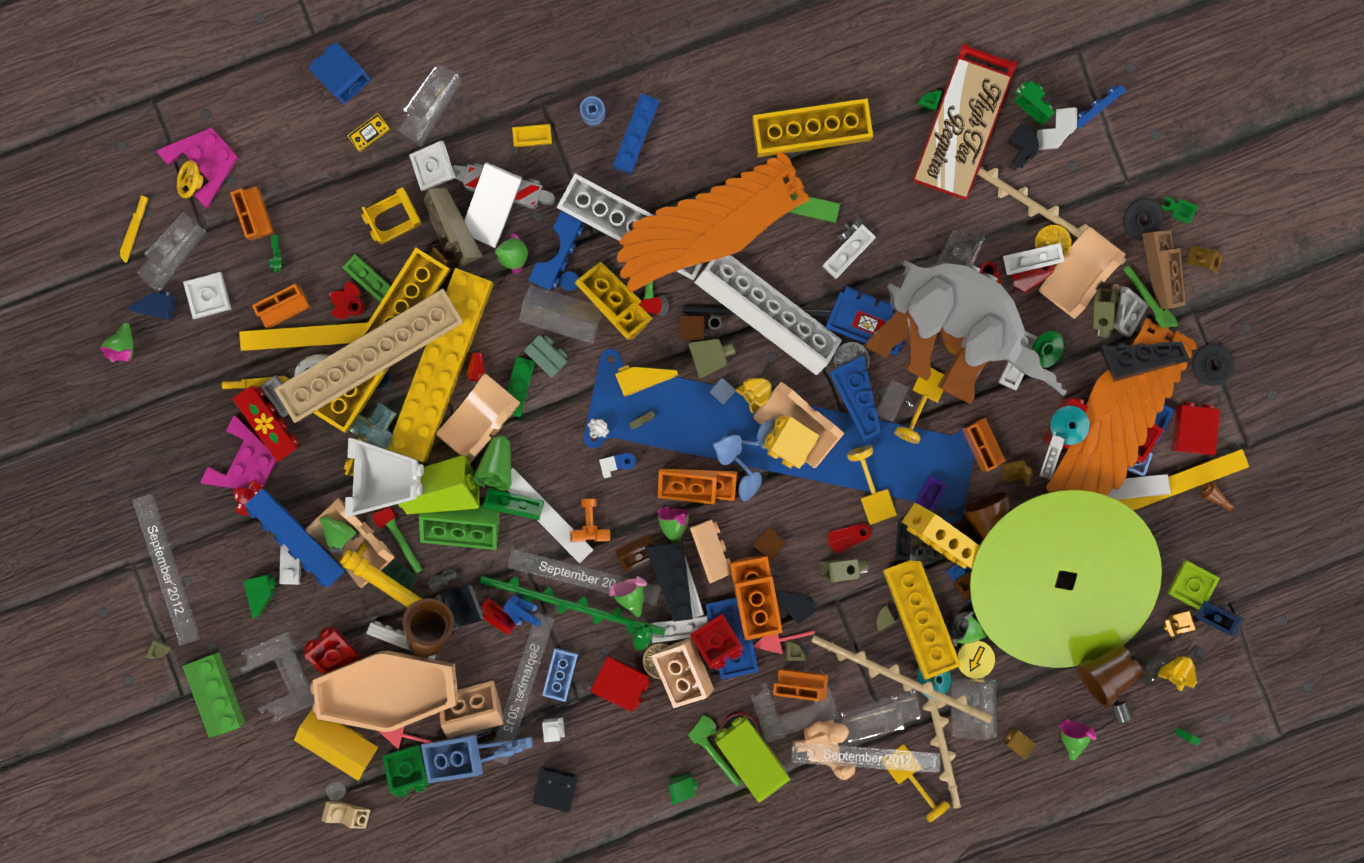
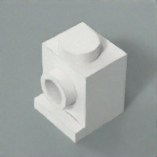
M563 717L543 720L544 742L560 741L561 737H565Z

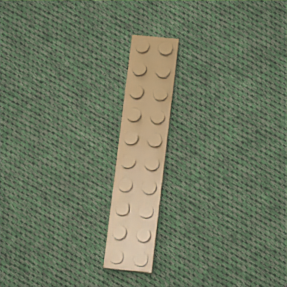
M442 289L274 390L292 420L296 423L464 322L447 293Z

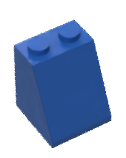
M336 42L335 44H330L320 58H315L308 69L345 105L371 81V78Z

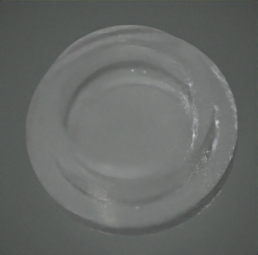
M340 781L331 782L326 789L327 796L334 801L342 799L346 794L345 785Z

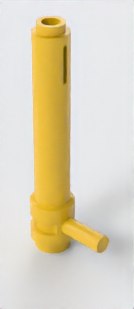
M360 543L356 552L348 549L339 561L343 564L342 567L352 570L354 575L357 577L361 576L407 608L412 603L422 599L369 564V561L363 557L367 548L365 543Z

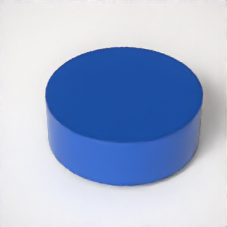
M565 272L560 278V284L564 290L573 291L578 287L575 282L579 278L574 272Z

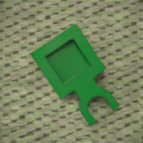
M1166 196L1164 201L1169 202L1170 206L1162 205L1161 209L1166 212H1173L1171 218L1189 225L1198 206L1183 199L1175 203L1172 198Z

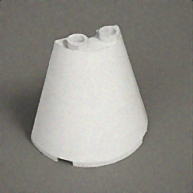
M348 438V458L354 459L353 497H346L345 517L414 500L417 496L422 495L421 476H423L424 467L417 460L353 438Z

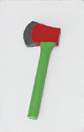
M653 281L645 285V295L643 299H640V306L647 313L664 317L669 309V302L666 296L661 295L654 298Z
M390 506L379 512L368 514L367 523L373 531L380 533L387 526L415 573L417 574L422 571L421 566L396 525L395 518L397 516L392 507Z

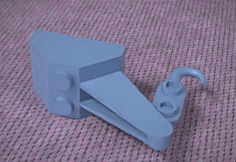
M467 734L422 744L428 783L483 774L481 763L498 757L512 756L514 753L533 747L532 737L477 744L476 735ZM501 746L494 753L480 757L478 748Z

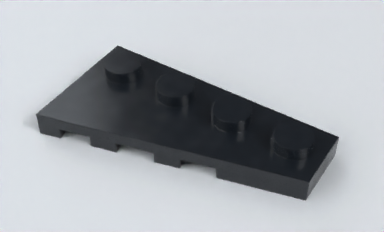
M1182 341L1159 342L1154 345L1138 343L1133 346H1126V344H1118L1112 347H1108V345L1100 346V351L1113 382L1188 362L1189 360Z
M683 542L645 547L673 621L693 619Z

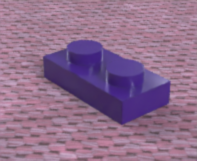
M929 476L914 503L932 512L947 485Z

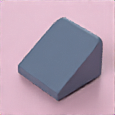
M721 378L709 393L724 405L736 390Z

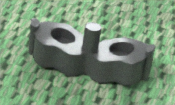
M857 216V220L852 227L846 223L844 226L848 230L836 236L841 241L846 240L860 227L863 220Z
M446 569L442 572L441 576H433L428 585L434 590L442 583L446 586L449 580L455 579L458 575L454 570Z

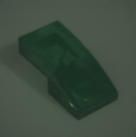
M393 559L381 570V572L408 590L411 589L418 579L414 572L396 559Z

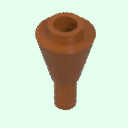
M1214 482L1207 483L1202 487V498L1221 505L1228 511L1233 509L1234 505L1225 499Z

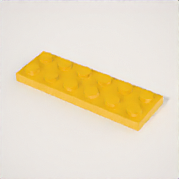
M907 561L883 570L924 680L960 667L959 659L921 561Z

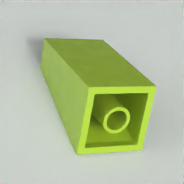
M462 455L424 467V473L421 476L422 495L417 496L414 500L402 502L398 505L400 508H403L406 514L479 508L480 486L473 482L475 471L466 457Z
M746 716L738 717L731 723L732 726L728 729L723 728L716 734L715 742L758 803H760L790 781L785 767Z

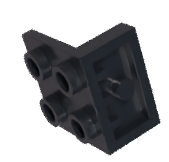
M898 520L895 558L909 561L939 562L940 553L933 549L931 545L920 540L918 536L906 530L908 526L902 522L903 520Z
M471 584L434 596V599L443 602L451 610L454 617L453 631L484 620L483 610L479 606L476 591Z
M541 765L532 803L569 812L579 774Z

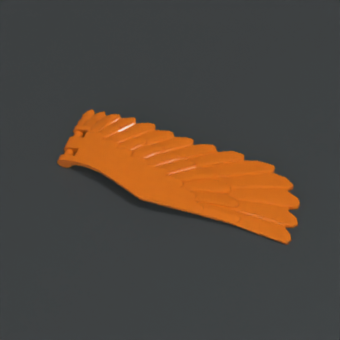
M778 153L777 158L768 159L767 164L754 167L753 171L743 172L741 178L726 180V185L713 187L710 193L698 194L695 199L681 200L677 207H663L656 210V215L644 217L633 222L632 227L634 229L623 235L619 243L624 247L617 254L618 263H626L620 271V276L624 279L630 277L627 290L632 293L672 272L737 253L743 250L780 217L808 202L810 198L807 193L805 194L800 178L796 177V170L790 159L785 154ZM789 178L790 181L785 184L783 180ZM797 194L798 198L793 201L791 196Z
M1147 317L1142 323L1138 336L1131 344V346L1138 343L1154 345L1159 342H1170L1165 339L1167 337L1171 339V342L1182 341L1189 358L1192 357L1191 350L1197 348L1196 343L1191 338L1181 334V332H1173L1169 330V327L1162 329L1159 323L1155 324ZM1147 329L1154 331L1153 334L1148 332ZM1187 362L1113 382L1111 374L1107 370L1096 381L1086 405L1088 409L1085 414L1090 424L1087 436L1081 442L1069 446L1057 470L1046 486V490L1048 492L1084 490L1108 496L1113 488L1116 490L1120 489L1126 478L1128 466L1133 467L1138 459V446L1146 443L1147 427L1152 428L1155 424L1157 413L1163 410L1165 398H1171L1174 383L1180 381L1181 371L1186 369Z

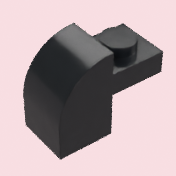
M1022 123L1017 126L1006 142L1019 151L1008 167L1014 171L1019 167L1023 168L1028 158L1032 160L1039 150V141L1036 134Z

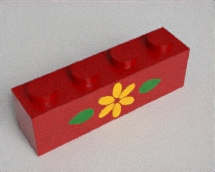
M251 385L232 399L277 462L282 461L300 448L298 446L299 441L294 434L290 435L286 429L288 425L282 418H278L275 413L277 412L276 408L271 402L268 403L264 398L266 395L259 386Z

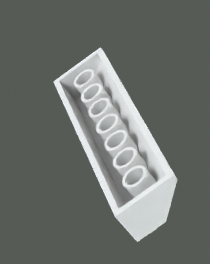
M574 174L557 206L558 209L618 241L621 240L624 234L634 229L632 227L633 222L644 217L654 216L577 174ZM703 263L689 266L676 272L694 280Z
M731 255L710 261L694 282L815 375H818L829 363L842 341Z

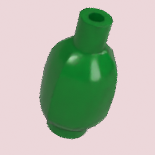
M645 622L642 627L637 628L634 632L632 642L635 649L644 650L651 643L652 632L650 624Z

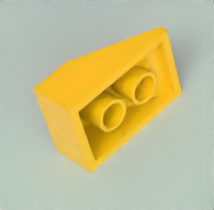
M629 365L619 368V373L615 374L625 397L678 376L677 370L642 367L630 368Z

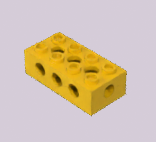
M914 503L902 521L908 526L906 530L918 536L926 544L931 545L939 553H943L950 561L964 569L967 566L972 569L980 546L935 513Z

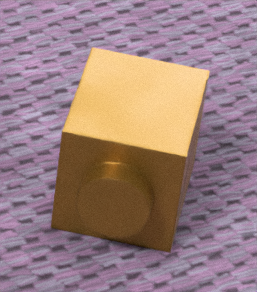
M1015 727L1005 734V740L1003 741L1004 744L1023 759H1026L1037 745Z

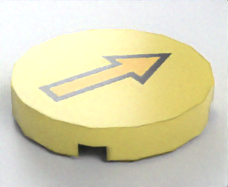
M976 641L975 643L962 644L958 649L957 657L961 665L958 668L967 677L974 679L983 678L994 668V652L985 642Z

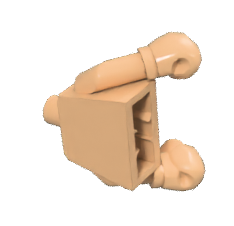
M833 720L827 722L817 721L804 729V740L794 741L796 753L807 751L809 761L828 765L839 779L847 780L855 773V765L852 762L842 760L839 762L837 743H842L849 734V730L845 725L834 724ZM827 749L831 751V753H830L829 751H826V753H828V754L831 755V758H830V759H825V758H824V756H825L826 758H829V757H830L829 755L825 754V750H827ZM833 753L838 754V758L836 760L832 758Z

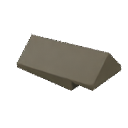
M428 189L423 203L444 253L452 251L458 268H462L483 257L448 189Z

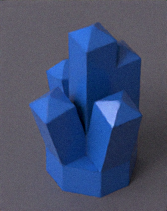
M513 595L505 604L503 611L511 617L516 625H522L524 620L534 626L541 625V620L532 614V612L537 610L536 604L525 601L517 595Z

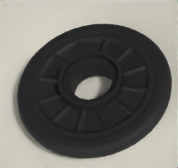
M1141 198L1132 202L1127 207L1123 217L1125 231L1136 240H1143L1142 233L1158 232L1163 224V211L1157 202L1148 198ZM1142 214H1146L1147 222L1142 225L1139 222V218Z
M1205 345L1193 357V373L1205 385H1221L1233 373V357L1221 345ZM1210 360L1217 362L1218 367L1216 370L1209 368Z

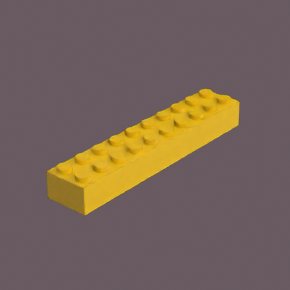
M415 248L359 338L438 292L451 270L418 248ZM389 368L313 413L344 433L349 432Z
M455 268L446 293L464 323L426 345L387 449L421 462H427L437 436L436 433L442 423L494 283L492 281Z

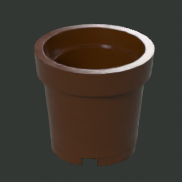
M1009 492L990 494L969 503L962 509L966 521L971 523L981 544L995 524L1011 511L1012 501Z
M426 598L412 603L403 616V631L409 649L414 655L422 658H428L440 653L454 628V617L451 610L446 604L436 599Z
M1122 645L1093 660H1086L1077 665L1078 674L1089 693L1098 703L1106 708L1117 701V697L1143 676L1142 669L1137 660L1133 661L1129 657L1131 655L1130 651Z

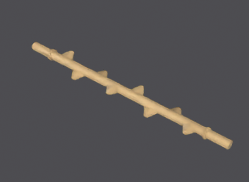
M982 166L978 168L976 175L981 176L998 187L999 198L1009 194L1027 205L1028 216L1032 217L1039 213L1078 238L1088 228L1086 224L1076 228L1059 217L1058 206L1046 209L1027 197L1028 188L1026 186L1016 190L998 179V169L996 167L988 172L982 169ZM1123 258L1121 265L1124 264L1126 258Z
M816 635L812 638V643L828 649L829 652L836 653L839 661L847 658L867 667L871 678L882 674L902 683L904 691L908 692L911 689H915L935 698L936 706L939 709L948 704L970 714L969 716L977 717L985 722L990 723L993 716L976 709L974 706L967 705L965 695L954 699L934 690L930 681L925 684L916 682L901 675L899 665L897 664L888 669L866 659L864 651L855 654L833 644L834 642L831 643Z
M919 666L913 671L914 675H917ZM928 698V701L922 707L923 710L931 712L936 736L930 741V744L939 747L944 771L939 776V779L948 783L953 808H960L961 804L957 792L958 786L955 783L951 761L955 758L956 753L948 751L943 727L949 722V719L939 715L936 699Z

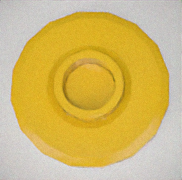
M1049 225L1042 228L1035 238L1036 248L1061 243L1063 257L1071 248L1069 233L1059 225Z

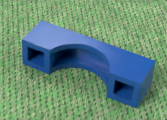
M641 93L614 161V169L632 176L644 139L659 107V100Z
M564 211L560 212L553 227L560 237V250L552 260L545 263H536L529 278L531 283L550 292L552 288L556 289L560 281L558 275L560 271L564 272L568 264L566 258L569 253H573L576 247L574 241L577 236H581L584 230L582 221Z

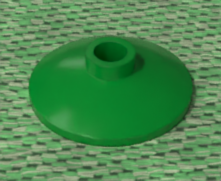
M1055 331L1044 332L1035 340L1032 350L1038 354L1042 368L1050 367L1058 361L1063 352L1064 342L1061 335Z

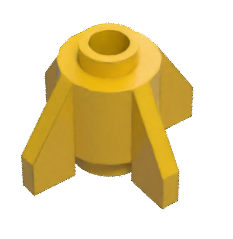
M749 378L743 382L744 385L736 389V392L744 396L745 400L749 403L751 413L756 412L761 406L766 404L772 393V385L767 379Z
M1186 656L1176 657L1175 660L1163 666L1157 674L1159 677L1169 679L1172 683L1176 684L1179 691H1182L1185 685L1194 688L1197 683L1193 661Z

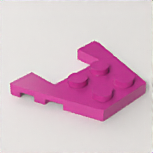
M212 127L156 151L169 166L184 153L191 161L197 164L198 169L209 182L194 195L207 209L212 204L211 201L218 194L221 184L228 177L239 158Z
M233 416L226 431L244 441L227 475L207 467L200 483L229 488H249L250 482L255 480L264 487L277 461L263 441L239 417Z

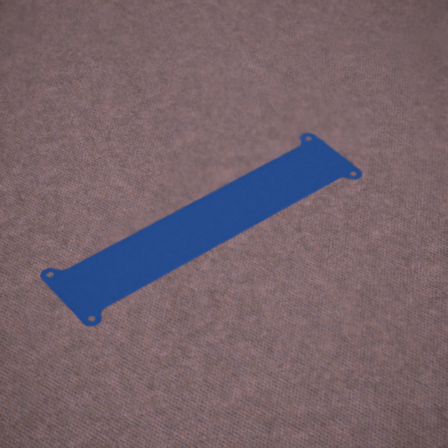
M607 349L601 354L584 432V442L588 447L598 448L606 439L616 438L718 460L713 444L726 435H738L742 440L758 441L757 434L761 425L753 419V415L756 412H750L749 403L745 400L744 396L736 391L723 405L709 393L715 385L674 377L625 397L615 375L619 373V368L625 366L621 361L619 352L614 349ZM608 356L614 357L613 363L607 361ZM815 406L810 407L822 414L844 433L816 468L811 467L805 462L800 469L794 466L790 469L782 464L783 460L779 457L775 459L767 454L768 450L762 449L761 444L759 446L741 444L742 451L736 455L749 467L871 492L861 461H850L847 457L849 451L861 446L871 445L873 447V454L865 458L876 492L888 489L891 497L915 502L927 478L932 476L947 485L936 507L941 510L943 519L949 524H955L962 518V509L965 506L975 458L963 433V427L954 435L913 428V431L917 432L921 437L919 444H914L901 439L894 433L897 427L909 428V426L879 420L881 432L864 441L850 414ZM653 411L654 419L636 429H631L629 423ZM591 419H602L607 423L609 433L605 438L602 436L598 437L597 441L590 439L591 431L588 423H590ZM735 459L731 462L739 464ZM950 510H955L956 515L954 517L949 516L948 512Z

